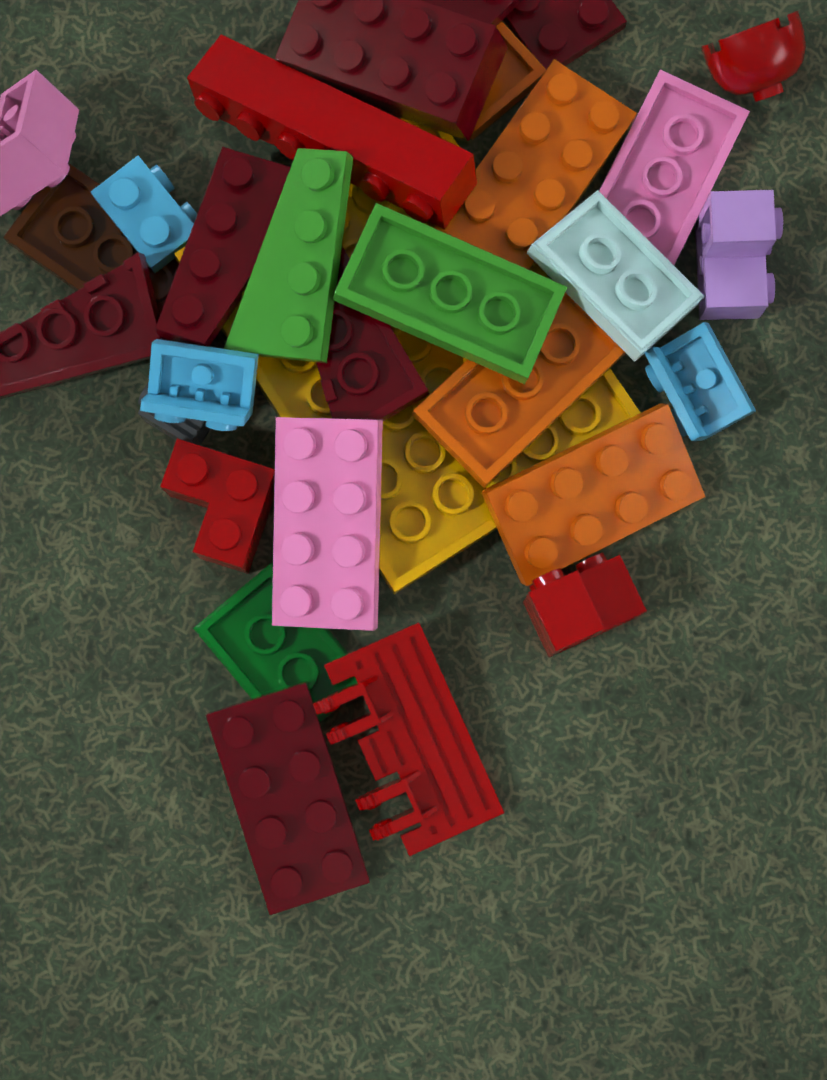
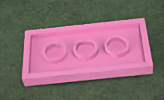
M660 70L599 192L675 265L750 111Z
M276 417L272 626L374 631L378 628L383 420Z

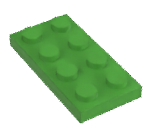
M375 203L337 285L333 301L525 384L567 286Z

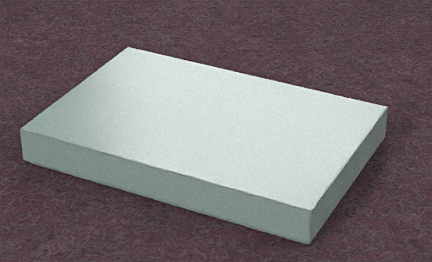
M598 190L532 243L527 251V254L553 281L567 286L565 293L634 362L690 313L705 297Z

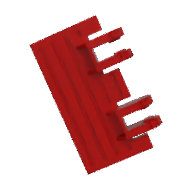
M419 622L324 664L333 685L355 676L357 683L314 702L312 705L316 714L332 712L338 709L340 705L362 695L370 713L350 722H343L332 727L331 731L326 733L330 745L377 725V731L357 739L375 781L395 772H398L400 777L359 796L355 800L359 810H371L405 792L412 805V808L376 822L369 829L373 841L388 837L420 822V826L400 834L410 857L504 814L503 808Z

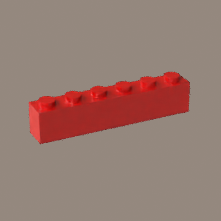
M222 34L187 77L195 98V106L208 119L213 121L221 119L237 127L244 136L251 140L258 141L261 139L276 146L282 154L294 160L298 148L347 151L353 156L351 184L359 187L368 197L375 201L383 202L385 200L402 208L408 216L421 223L430 222L445 230L477 185L473 153Z

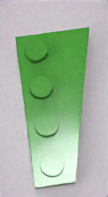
M297 149L224 349L255 353L261 357L327 363L335 304L333 296L337 288L353 165V156L347 151Z

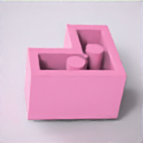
M37 70L4 91L0 96V216L11 209L19 210L23 208L34 194L45 187L52 188L63 181L70 169L68 162L72 144L76 139L75 129L79 109Z

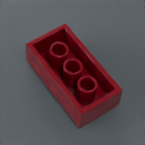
M298 0L275 59L378 109L469 141L508 47L495 25L422 0Z

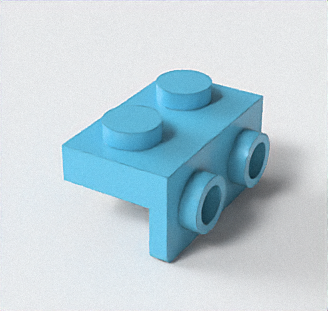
M136 156L94 188L91 194L135 250L145 254L148 266L156 273L175 259V252L186 246L197 213L188 202L179 206L169 193L175 188L157 164L149 169L143 160Z
M703 322L664 346L652 347L645 352V356L650 363L645 367L647 376L658 392L665 391L673 406L671 412L681 436L685 437L688 435L691 441H703L756 412L709 323Z
M156 339L152 342L148 394L141 399L140 411L155 413L154 418L156 420L166 423H182L188 418L206 421V427L213 430H236L237 426H244L253 414L259 354Z

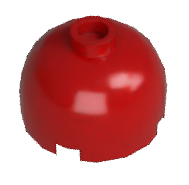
M795 11L788 14L789 25L781 27L779 18L718 40L721 48L719 51H715L713 42L702 46L704 59L713 80L724 91L734 95L752 93L755 102L784 92L781 82L796 74L804 61L806 42L799 12Z

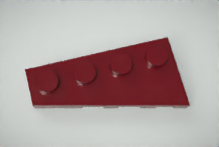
M222 147L155 328L159 337L176 342L210 347L242 299V293L247 287L291 167Z
M136 253L124 260V264L109 273L98 275L84 283L83 288L62 300L57 299L41 308V312L22 323H15L0 332V399L150 359L152 342L156 339L166 340V338L159 337L155 330L160 313L145 254Z

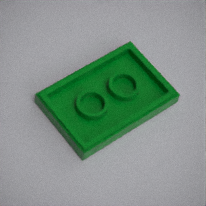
M270 563L193 628L251 699L307 681L313 702H316L357 683L355 676L335 685L332 684L324 664L348 654V652L328 628L272 626L273 563ZM332 712L317 714L320 723Z

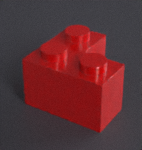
M177 438L160 487L170 497L207 508L193 553L202 560L249 574L274 500L275 469Z
M600 553L576 565L577 570L568 575H564L562 569L558 568L532 581L533 584L529 586L531 591L528 592L523 604L549 658L647 612L620 555L607 560L604 553Z

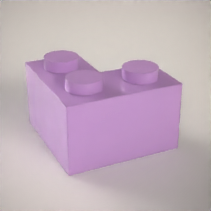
M774 190L710 192L695 223L698 290L705 296L699 303V320L758 319L767 309L768 304L774 302L775 278L773 273H767L766 255L771 254L772 246L776 239H781L783 233V212L781 208H774Z

